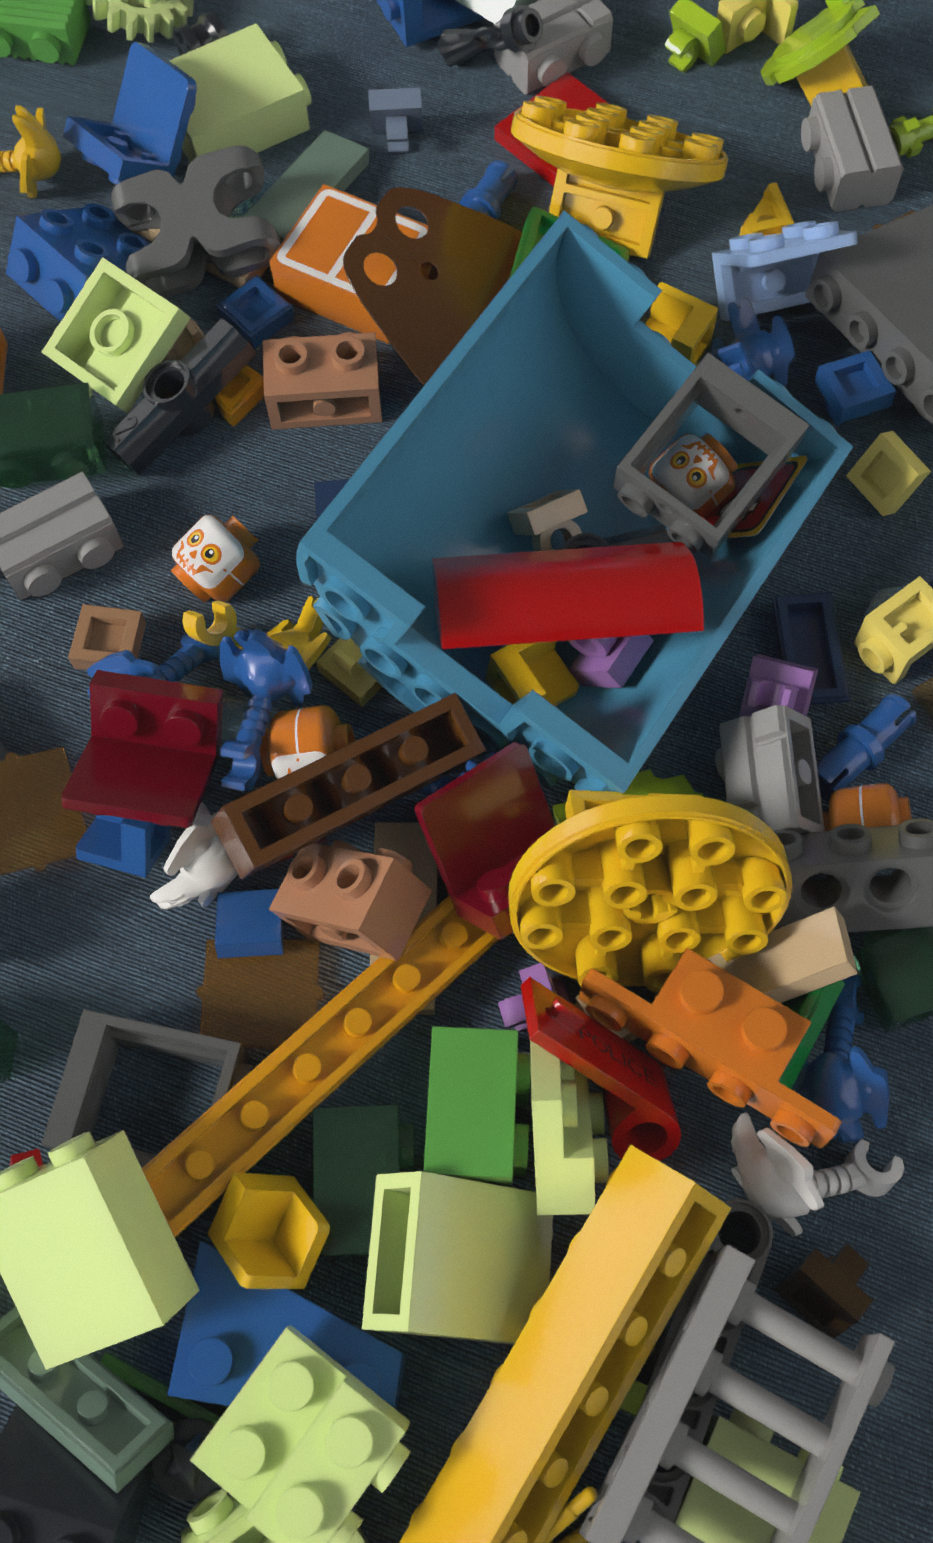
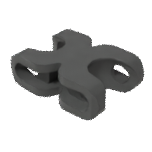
M231 146L196 157L188 165L182 184H178L169 172L158 169L117 184L113 188L111 195L115 216L127 228L134 231L160 229L153 243L128 257L126 273L161 297L167 298L195 289L203 281L208 263H213L222 275L230 277L241 276L269 266L270 259L279 246H281L276 229L260 216L230 218L238 204L261 192L265 178L261 157L249 147Z

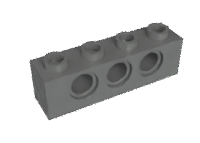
M915 818L906 820L900 825L869 828L858 824H844L833 828L831 831L798 833L792 830H774L786 852L792 875V892L783 917L772 931L834 906L845 919L848 933L933 926V820ZM886 868H897L894 872L888 875H875L877 872ZM815 874H829L826 878L818 881L806 880Z

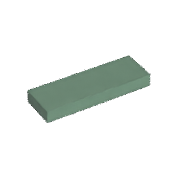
M324 130L243 217L260 216L266 219L278 232L281 244L323 184L343 192L369 164V148Z
M16 1306L0 1319V1390L116 1493L123 1489L174 1439L173 1423L90 1353L46 1370Z

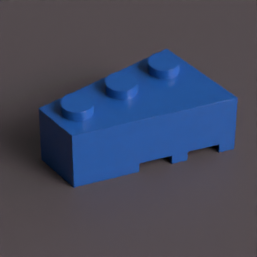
M200 1240L193 1273L200 1291L187 1302L168 1396L229 1406L285 1328L292 1325L398 1411L407 1357L405 1353L290 1289H247L242 1287L219 1251Z

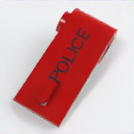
M529 977L520 985L529 1040L599 1085L600 1092L603 1093V1105L614 1152L623 1159L628 1148L632 1145L658 1161L670 1156L679 1146L682 1134L664 1069L657 1061L532 977Z

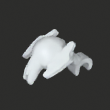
M201 802L193 825L186 828L164 865V871L168 876L172 877L180 869L179 875L150 895V899L157 903L161 909L168 910L177 906H183L198 896L200 905L206 907L217 897V893L223 892L238 875L211 823V820L217 813L211 816L203 802Z
M747 1112L740 1114L737 1122L732 1127L731 1145L738 1166L732 1168L734 1177L743 1188L748 1200L761 1207L771 1221L778 1223L792 1236L800 1235L803 1232L802 1227L794 1217L806 1215L810 1209L818 1210L823 1208V1197L837 1196L856 1189L868 1196L878 1197L885 1195L903 1175V1159L897 1156L891 1159L882 1172L871 1168L866 1159L869 1142L863 1139L846 1156L844 1164L817 1171L813 1169L812 1164L793 1146L771 1129L764 1128L756 1134Z

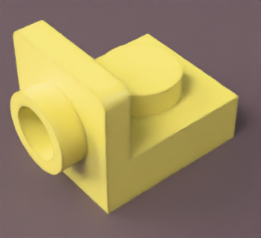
M719 1L717 19L722 23L726 48L724 54L729 53L745 42L754 40L762 31L780 45L793 32L798 1Z
M921 576L866 615L854 641L865 665L875 673H882L892 684H896L903 679L911 664L933 648V588Z

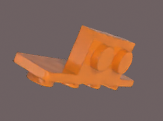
M688 948L684 951L652 1004L595 969L591 968L583 979L579 999L587 1005L585 1008L587 1013L608 1029L621 1031L624 1027L647 1042V1050L662 1063L676 1069H682L684 1065L709 1080L707 1083L708 1088L720 1099L736 1107H745L748 1104L772 1119L770 1125L774 1131L796 1145L808 1147L811 1143L818 1148H823L835 1136L842 1123L839 1118L778 1082L812 1023L811 1021Z

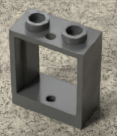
M707 353L617 466L613 488L618 491L617 496L619 500L630 511L641 517H647L650 514L668 528L667 534L674 542H683L691 553L696 554L700 551L711 559L799 447L809 424L710 353ZM697 405H700L768 454L764 462L714 525L643 475Z
M83 1009L41 1145L52 1150L85 1132L90 1131L93 1136L119 1046L221 1067L212 1105L250 1073L255 1066L249 1065L250 1055L242 1044L238 1042ZM133 1149L141 1168L157 1155Z

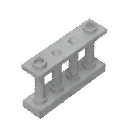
M730 1245L717 1250L598 1491V1498L592 1504L579 1533L591 1543H621L622 1541L625 1543H636L637 1540L641 1543H705L653 1511L654 1501L644 1495L658 1465L667 1471L672 1465H675L775 1526L776 1530L770 1543H808L867 1406L877 1407L890 1387L895 1366L887 1360L895 1341L882 1333L863 1335L855 1351L757 1295L755 1293L756 1285L747 1280L756 1260ZM726 1321L734 1326L743 1321L842 1380L823 1423L722 1363L723 1354L716 1351L714 1347ZM707 1391L810 1452L790 1497L687 1435L689 1426L679 1420L693 1392L701 1397Z

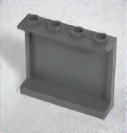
M930 205L858 236V243L855 245L820 252L805 297L861 353L870 350L882 368L885 377L933 424V205Z

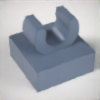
M421 87L368 90L372 134H387L388 154L409 153L408 133L423 132Z

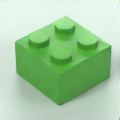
M432 1026L424 1172L505 1187H512L513 1177H526L529 1124L515 1123V1107H528L531 1055L530 1052H517L518 1030Z

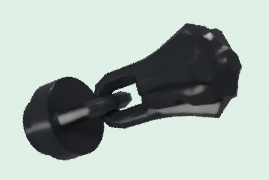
M521 4L505 10L501 20L494 27H483L476 30L445 29L438 40V50L448 67H453L454 65L462 66L479 53L489 49L497 51L509 49L515 53L533 49L542 37V18L535 9L527 5ZM491 34L489 41L484 35Z

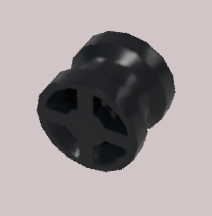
M212 11L200 15L198 23L191 27L182 24L173 29L174 42L180 56L228 36L224 25Z

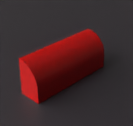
M683 542L432 558L435 619L442 649L704 631L703 599L698 568L693 554Z

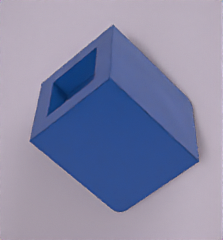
M96 815V818L76 845V858L146 878L171 839V825L163 826L140 820Z

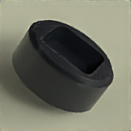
M189 1418L173 1424L174 1439L152 1459L154 1478L159 1487L170 1497L183 1501L196 1500L210 1494L219 1486L190 1461L216 1425L215 1423L203 1418Z

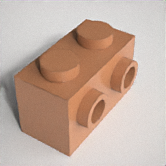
M346 332L339 335L313 337L289 336L283 339L263 340L264 398L272 430L382 422L380 373L375 332Z
M335 840L331 846L313 843L299 850L297 856L290 863L287 875L269 910L310 940L399 961L432 890L411 873L414 865L404 856L384 848H379L376 854L365 853L351 844Z

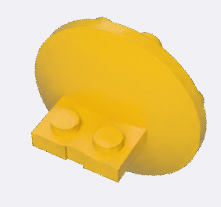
M535 96V101H523L522 108L514 112L511 127L512 135L541 159L558 168L549 213L559 217L565 210L579 223L590 227L597 235L628 248L630 255L646 259L650 256L665 192L685 190L722 180L726 172L729 158L722 150L724 139L703 133H692V136L677 132L678 121L671 118L648 115L647 120L635 121L626 119L628 110L620 106L597 103L596 108H587V111L566 108L567 102L546 96Z
M569 790L565 806L567 820L541 836L525 852L513 871L508 891L510 921L513 932L526 952L541 964L560 974L577 979L580 986H582L583 979L592 968L621 986H646L650 991L660 992L686 948L705 959L720 953L726 962L742 955L753 954L762 950L768 943L767 935L776 927L788 907L792 892V875L784 846L775 832L760 818L733 804L701 797V795L662 793L625 795L612 791Z

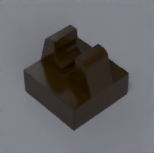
M845 1243L835 1256L832 1254L828 1258L815 1248L792 1267L774 1289L811 1325L833 1339L856 1324L873 1302L856 1285L868 1267L869 1262L848 1243Z

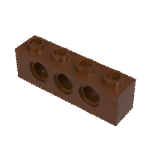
M456 693L222 806L211 820V823L239 877L243 880L464 767L468 760L475 759L485 752L486 749Z

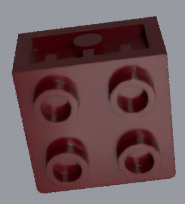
M97 670L89 684L91 737L61 794L62 807L89 812L95 815H108L152 822L163 826L191 827L221 753L223 690Z
M513 742L415 806L416 816L457 916L500 940L513 932L508 900L509 883L513 871L525 852L541 836L555 827L528 749L525 745Z

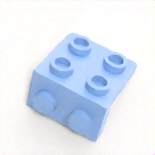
M805 221L783 226L782 233L763 236V233L759 232L730 238V249L712 253L720 320L730 321L729 303L735 302L741 308L740 299L743 297L751 301L756 315L809 303L810 301L805 296L820 252L857 244V231L839 230L838 221L816 224V221Z

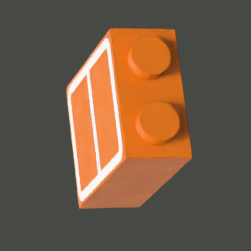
M323 184L270 259L275 291L293 305L361 333L375 332L377 340L390 344L359 300L343 267L344 254L355 237L371 233L377 225L375 214L377 205ZM398 213L396 214V224L404 235L418 239L427 233L428 225ZM372 253L365 258L364 271L372 282L386 286L395 281L397 269L389 257L381 253ZM423 263L421 265V274L426 279L435 280L438 277L437 268L433 264Z

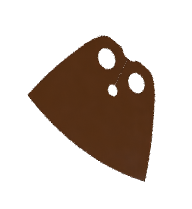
M395 187L390 189L377 205L375 213L377 225L373 231L367 235L361 234L356 236L346 250L343 257V267L353 290L365 309L419 381L425 385L507 283L511 275L522 231L440 196L413 188ZM406 206L414 207L425 216L428 222V230L422 238H410L400 231L396 224V214L400 208ZM381 253L394 262L397 269V277L392 284L386 286L378 285L367 277L364 271V261L369 254ZM423 263H431L437 268L438 277L435 280H428L421 274L420 268Z

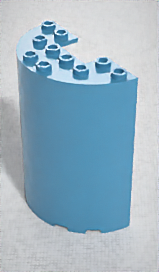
M565 210L301 539L296 552V564L301 582L310 586L314 583L320 597L313 607L333 636L344 640L351 638L360 648L362 654L358 664L411 711L415 713L456 693L486 749L485 752L479 755L483 758L485 753L491 750L498 753L513 742H517L527 747L539 782L543 786L552 788L557 779L576 783L574 786L576 790L624 793L853 446L842 438L830 423L815 416L793 398L782 384L771 380L762 371L757 370L747 380L809 424L799 447L791 456H807L808 460L763 529L757 535L727 538L711 559L700 551L693 554L701 583L704 631L649 635L654 641L622 688L584 687L578 682L579 689L577 694L556 707L534 690L512 705L495 692L485 679L490 655L507 645L442 649L435 619L432 558L534 551L532 536L515 535L507 512L557 490L580 489L588 512L571 520L580 527L582 534L591 533L606 538L662 524L650 514L647 517H641L633 513L619 500L617 496L618 491L613 488L616 469L697 366L674 349L665 336L651 330L639 320L662 290L650 281L639 267L628 263L601 241L590 227L579 223ZM697 405L655 459L685 433H691L700 438L704 434L709 433L729 452L736 464L764 461L768 454L700 405ZM649 467L643 473L647 478H649ZM558 529L553 532L550 539L554 550L562 548L565 544L564 536ZM569 641L556 642L554 649L569 670L580 652Z

